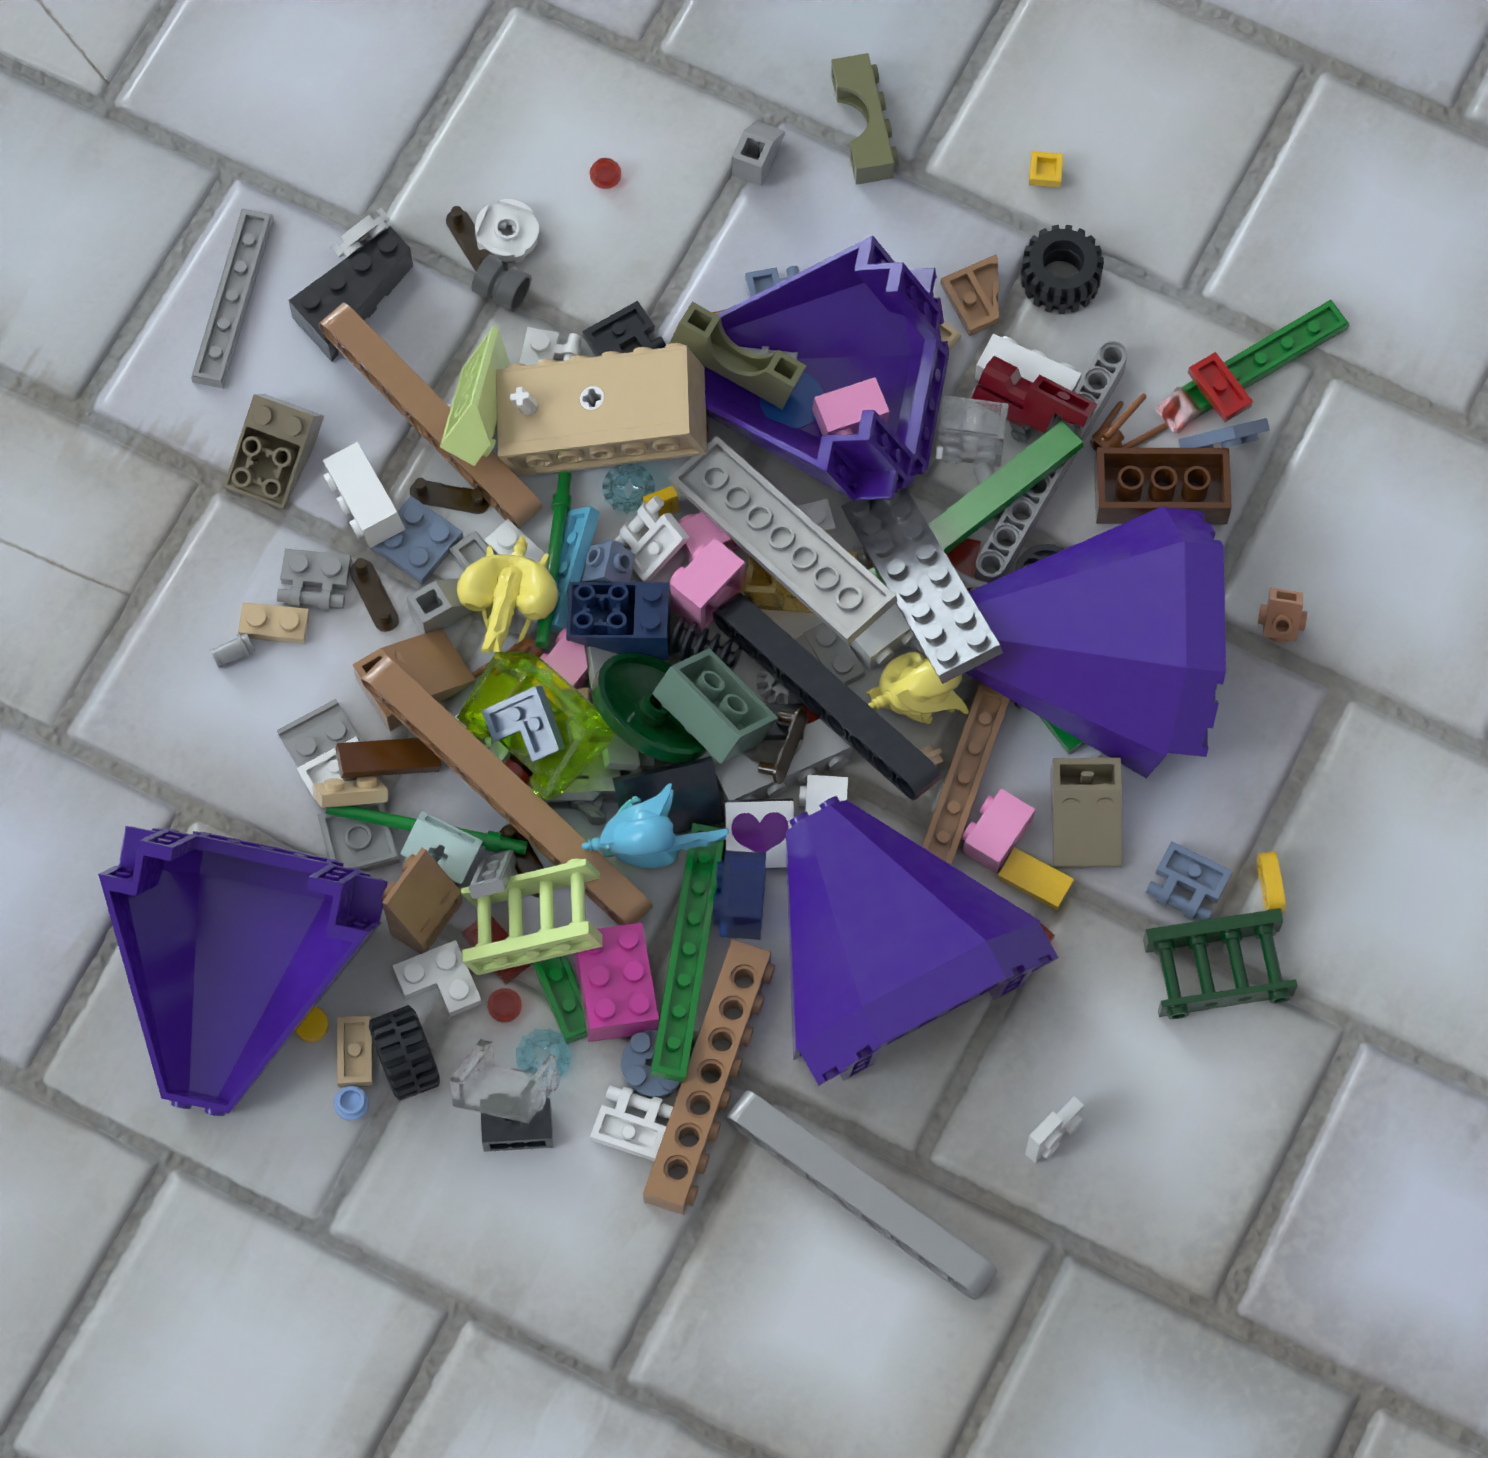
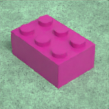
M642 922L597 928L602 934L603 947L574 953L588 1042L629 1037L636 1033L657 1030L659 1017Z

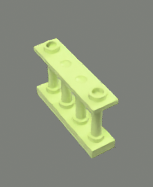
M571 859L566 864L511 876L505 891L472 900L469 886L461 888V895L477 908L478 944L475 947L462 950V962L476 975H481L603 947L602 934L589 921H586L584 882L600 879V872L587 859ZM571 886L572 922L567 926L554 928L553 890ZM539 893L541 929L537 933L523 936L522 897ZM508 900L509 937L506 940L492 943L491 904Z

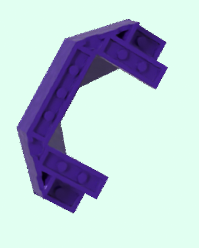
M872 235L716 314L721 317L722 327L726 335L739 347L762 349V346H769L770 350L798 352V361L807 365L804 373L809 374L818 381L824 394L876 377L890 411L887 423L875 410H862L857 434L822 436L816 419L805 427L792 428L767 418L760 407L759 396L704 366L706 415L853 501L892 499L896 496V490L905 489L915 481V475L923 474L928 470L950 354L948 341H941L939 324L944 323L940 297H934L933 293L935 279L937 278L936 269H909L904 262H895Z
M1162 506L969 591L970 596L999 642L1003 653L965 673L1108 757L1121 758L1122 765L1146 779L1163 761L1167 753L1207 757L1209 748L1208 728L1213 729L1219 705L1216 700L1215 690L1217 689V684L1223 685L1226 674L1224 545L1221 540H1214L1216 532L1209 522H1204L1205 515L1203 511Z
M837 796L831 797L819 805L821 808L819 811L811 815L806 811L789 821L792 827L786 831L793 1060L801 1056L804 1058L818 1086L838 1075L841 1076L843 1081L872 1066L880 1049L987 992L990 993L993 1000L1023 986L1030 973L1059 958L1043 931L1040 920L848 800L840 801Z
M125 826L118 866L109 868L98 875L161 1099L171 1101V1105L177 1108L191 1109L192 1106L205 1108L204 1112L213 1116H225V1113H230L381 925L382 895L387 888L388 881L370 877L371 874L357 868L343 867L344 863L334 859L212 833L193 831V834H186L173 829L152 828V830H147L135 826Z

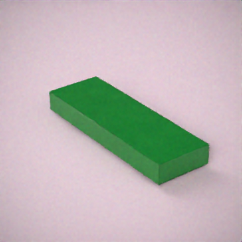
M567 955L532 963L565 1044L567 1045L587 1037L580 987Z

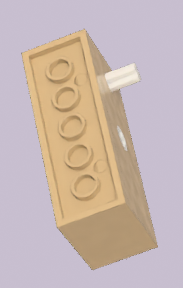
M671 343L661 349L639 347L629 353L608 351L598 357L589 358L584 355H576L566 361L558 362L552 359H545L535 365L526 366L521 363L509 364L507 368L496 369L498 457L518 477L707 454L704 366L687 345Z

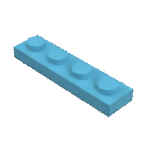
M592 506L569 510L557 581L558 601L553 610L550 633L567 628L569 582H580L586 564V556L597 529L596 525L600 512ZM537 620V622H536L535 629L538 628V621H539V620Z

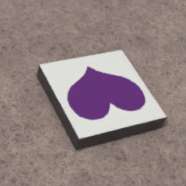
M793 798L725 800L726 828L729 829V833L726 836L727 869L787 867L786 831L792 827L789 821L794 817Z

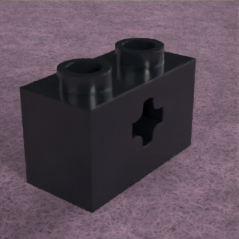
M529 1094L523 1096V1100H509L508 1097L495 1096L489 1098L488 1102H480L484 1152L553 1148L550 1098H543V1095ZM519 1116L521 1118L520 1126L513 1127L514 1117Z

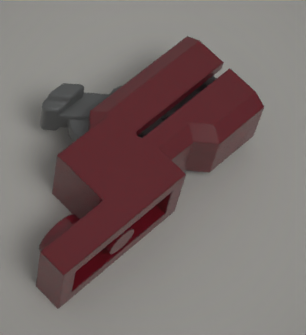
M993 356L986 364L971 397V402L1009 421L1012 428L1011 435L1014 440L1020 443H1026L1032 436L1029 427L1045 434L1054 422L1057 414L1070 424L1084 427L1097 407V403L1040 374L1034 382L1021 377L1018 367L996 356Z

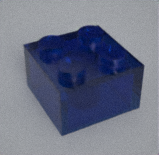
M725 850L724 862H717L716 893L721 894H715L714 925L720 926V937L761 940L766 882V853Z

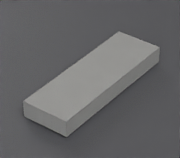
M513 850L500 852L481 859L469 886L472 900L505 891L517 862Z

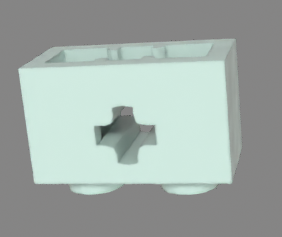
M422 811L400 854L405 856L407 860L412 854L416 856L423 847L454 883L456 881L462 884L483 841ZM439 845L445 847L442 856L436 854Z

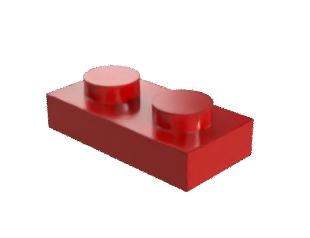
M1216 352L1189 367V376L1225 423L1252 407V399Z

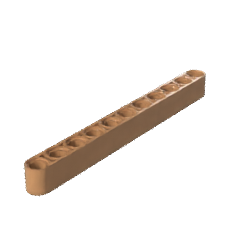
M384 656L360 679L363 686L506 821L516 828L552 864L557 866L566 864L571 859H587L600 872V879L584 882L585 894L618 925L638 923L653 907L650 900L603 855L595 850L590 852V849H582V844L588 841L391 658Z

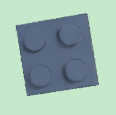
M410 496L397 511L405 530L371 547V549L423 585L450 553L449 548L459 543L463 538V531Z

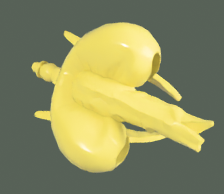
M524 536L519 537V540L515 542L514 552L511 555H493L492 546L488 545L486 557L469 565L458 580L457 595L460 603L469 610L475 612L482 611L487 628L481 648L482 653L486 652L489 654L493 650L498 657H502L501 650L504 640L508 635L514 609H518L526 617L518 638V642L524 639L531 620L545 619L557 604V584L547 569L549 554H545L539 562L524 557L527 551L526 547L528 546L527 539Z
M917 652L905 653L890 661L880 676L879 686L867 692V695L871 698V703H868V705L875 711L886 708L896 714L905 715L910 720L930 724L933 720L932 713L942 710L953 713L954 709L964 714L969 713L965 703L953 691L960 684L962 674L942 684L928 658Z

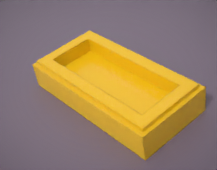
M1015 847L997 878L1055 910L1059 909L1074 882V879Z

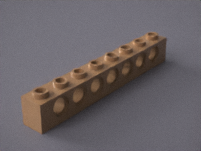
M732 939L688 1064L686 1079L680 1086L643 1192L645 1203L684 1215L687 1205L693 1207L699 1187L695 1186L694 1183L698 1173H705L710 1154L705 1153L709 1141H716L720 1130L721 1122L716 1121L720 1109H727L731 1098L732 1090L727 1089L731 1077L737 1079L743 1059L738 1057L742 1045L749 1046L754 1027L749 1026L753 1014H760L765 998L764 995L760 994L763 984H770L774 974L775 964L771 963V951ZM741 977H747L753 981V984L749 988H740L735 984V981ZM736 1008L742 1012V1016L736 1020H730L725 1017L724 1013L728 1009ZM718 1040H727L732 1046L727 1051H718L713 1047V1044ZM708 1071H715L721 1078L715 1083H707L702 1079V1076ZM696 1103H705L710 1109L704 1115H696L691 1111V1107ZM690 1134L696 1136L699 1141L693 1147H685L679 1142L680 1139ZM677 1166L683 1167L688 1172L684 1178L679 1180L671 1178L668 1174L672 1168Z

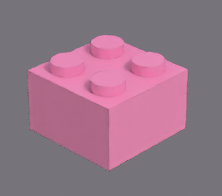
M716 538L708 545H701L694 553L693 561L686 568L680 567L670 579L671 610L678 616L685 617L689 625H692L694 622L697 623V631L699 633L714 621L712 617L713 611L736 593H741L745 589V562Z

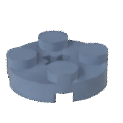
M657 1030L636 1033L632 1036L622 1053V1076L628 1086L634 1089V1093L650 1099L653 1096L665 1099L676 1092L682 1082L650 1076L651 1067L646 1065V1062L653 1059Z

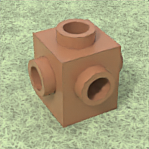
M1270 587L1267 605H1260L1258 624H1263L1264 637H1269L1270 640L1278 643H1286L1288 640L1296 642L1298 630L1304 631L1307 621V611H1302V592Z

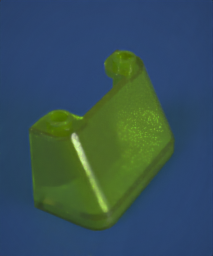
M495 652L457 718L467 726L466 729L476 738H492L482 710L535 686L542 685L566 749L539 761L532 762L521 732L499 742L533 772L530 784L533 786L532 791L537 796L546 800L558 798L605 750L616 734L605 723L597 708L541 658L523 652Z

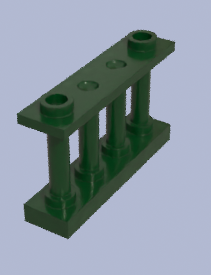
M1281 908L1146 929L1143 938L1145 953L1155 951V954L1159 955L1168 996L1167 1000L1160 1001L1158 1016H1168L1172 1020L1181 1019L1188 1016L1190 1012L1270 1000L1272 1004L1286 1002L1291 996H1294L1298 986L1296 979L1283 981L1273 938L1276 932L1280 931L1283 923ZM1256 936L1257 939H1260L1269 984L1249 987L1240 941L1243 937ZM1222 941L1223 944H1226L1236 989L1215 991L1206 949L1209 943ZM1188 946L1189 949L1193 950L1202 994L1182 997L1172 952L1175 951V948Z

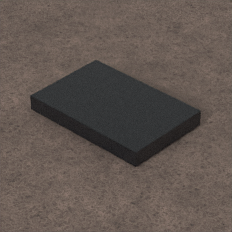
M712 756L612 778L618 810L628 800H632L633 796L640 798V803L656 797L667 784L671 783V790H674L667 817L673 824L674 833L691 830L693 823L709 826L725 822Z

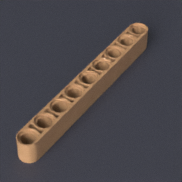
M343 302L318 324L325 337L474 489L479 488L482 490L483 498L505 521L509 519L520 529L543 508L537 496L493 451H491L488 457L482 455L476 465L473 466L440 448L451 408L348 304Z

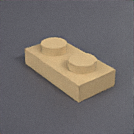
M243 602L238 633L240 635L247 633L249 639L305 644L310 615L309 609Z
M374 776L357 777V780L351 781L330 778L324 780V783L313 784V797L321 808L388 802V789L379 778Z
M371 1015L337 1017L338 1087L373 1086V1039L369 1030V1020L372 1019Z

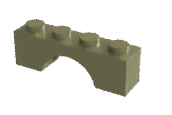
M869 53L831 59V79L837 102L856 108L862 113L868 124L860 136L850 141L849 157L855 184L892 179L894 166L898 165L899 161L897 149L895 146L890 147L888 139L892 138L890 120L884 119L882 111L886 110L883 91L878 92L876 83H879L877 65H871Z
M693 301L680 320L669 343L687 345L702 365L782 410L807 366L780 350L770 354H755L740 348L726 335L722 327L721 317Z

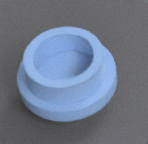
M347 1086L336 1094L334 1107L336 1113L341 1118L354 1121L366 1114L369 1108V1099L361 1088Z

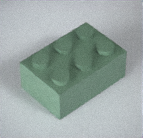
M710 648L671 666L652 693L661 702L662 706L720 764L758 746L778 719Z

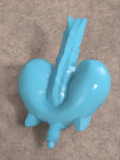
M670 783L656 797L640 803V798L633 796L632 800H628L606 824L601 837H595L592 840L588 839V842L582 844V849H590V852L592 850L600 851L605 849V857L616 856L619 860L631 866L644 869L661 868L675 862L681 849L688 850L689 848L699 846L705 847L726 839L729 829L676 836L673 832V824L667 817L674 790H671L672 784Z

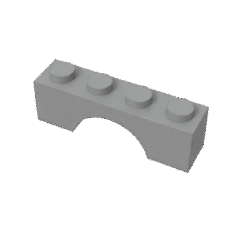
M818 719L805 726L803 744L799 752L793 757L785 780L781 784L775 783L771 775L758 773L759 764L742 753L722 764L714 766L719 792L724 802L725 800L762 799L767 796L770 798L777 797L783 794L788 789L787 787L795 783H807V775H818V773L829 768L830 770H837L843 767L851 759L852 747L821 719Z

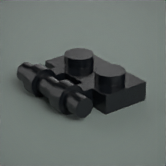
M638 300L582 331L583 338L596 357L608 351L624 353L622 349L634 342L639 347L661 349L666 346L661 336L652 341L646 336L655 331V325Z

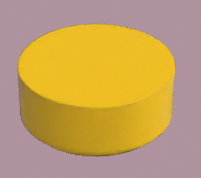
M314 1007L295 1032L304 1042H318L328 1033V1018L323 1010Z

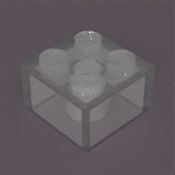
M943 395L935 459H942L949 464L965 462L973 463L977 466L986 462L1000 467L1009 404Z

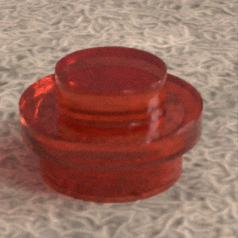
M600 158L590 168V180L598 188H613L621 179V168L611 158Z
M501 988L490 995L487 1008L490 1016L496 1021L510 1022L519 1016L522 1002L520 996L514 990Z

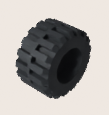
M1053 225L1051 231H1048L1046 228L1040 230L1039 236L1034 235L1029 241V246L1026 245L1021 268L1022 288H1025V295L1028 299L1034 297L1033 304L1039 308L1041 305H1044L1045 311L1052 313L1053 309L1058 310V314H1065L1066 309H1070L1074 313L1079 311L1080 304L1085 308L1090 304L1091 298L1094 299L1100 287L1104 257H1101L1100 245L1095 246L1096 239L1092 235L1086 237L1085 230L1079 228L1078 231L1072 230V225H1066L1065 229H1060L1059 225ZM1064 261L1075 266L1079 273L1072 277L1061 278L1049 273L1045 266L1052 262Z
M410 1005L369 1020L370 1034L393 1095L399 1101L439 1086L440 1076L419 1018Z

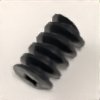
M682 616L675 625L669 639V656L673 659L680 656V661H683L710 648L733 671L740 658L742 645L735 652L731 651L733 640L729 639L721 646L720 634H716L712 640H709V629L705 628L698 635L696 634L697 623L694 622L686 629L684 628L686 618Z

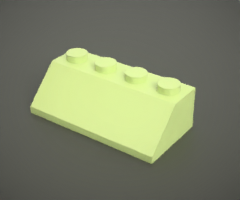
M492 326L461 370L440 448L473 466L476 465L482 455L488 457L495 445L496 440L492 437L497 431L496 369L507 368L510 364L500 331Z

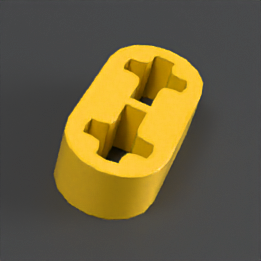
M1275 851L1258 853L1257 869L1265 911L1281 908V913L1283 914L1286 910V903L1277 854Z

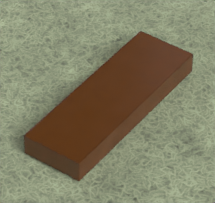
M419 738L337 743L335 748L341 778L439 772L441 768L440 758Z

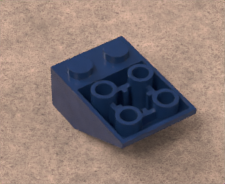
M569 582L567 641L616 654L640 653L661 660H669L671 617L669 582Z

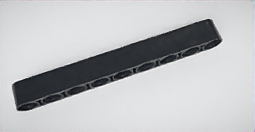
M739 592L712 612L715 624L739 647L742 645L744 652L909 799H918L941 779L938 768L927 756L745 595Z

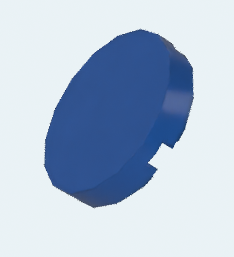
M803 372L783 410L761 397L760 407L767 418L798 429L814 422L816 419L812 411L814 397L824 393L818 381Z

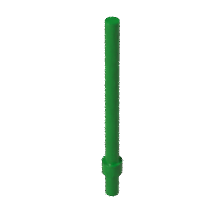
M566 471L559 473L557 491L553 494L551 509L554 513L547 569L556 584L558 581L566 515L571 510L572 496L569 494L572 474ZM553 611L545 619L538 621L535 645L539 648H547L549 646Z
M352 805L326 808V814L406 831H411L417 820ZM456 827L482 840L481 846H484L486 851L498 853L499 850H513L514 853L526 854L527 841L502 837V833L488 830V833Z

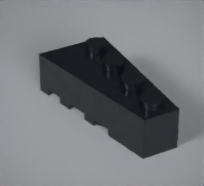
M390 226L288 300L292 318L331 362L338 356L339 350L325 337L318 324L343 302L348 304L363 320L367 317L370 318L377 310L376 306L384 296H388L413 267L410 247Z

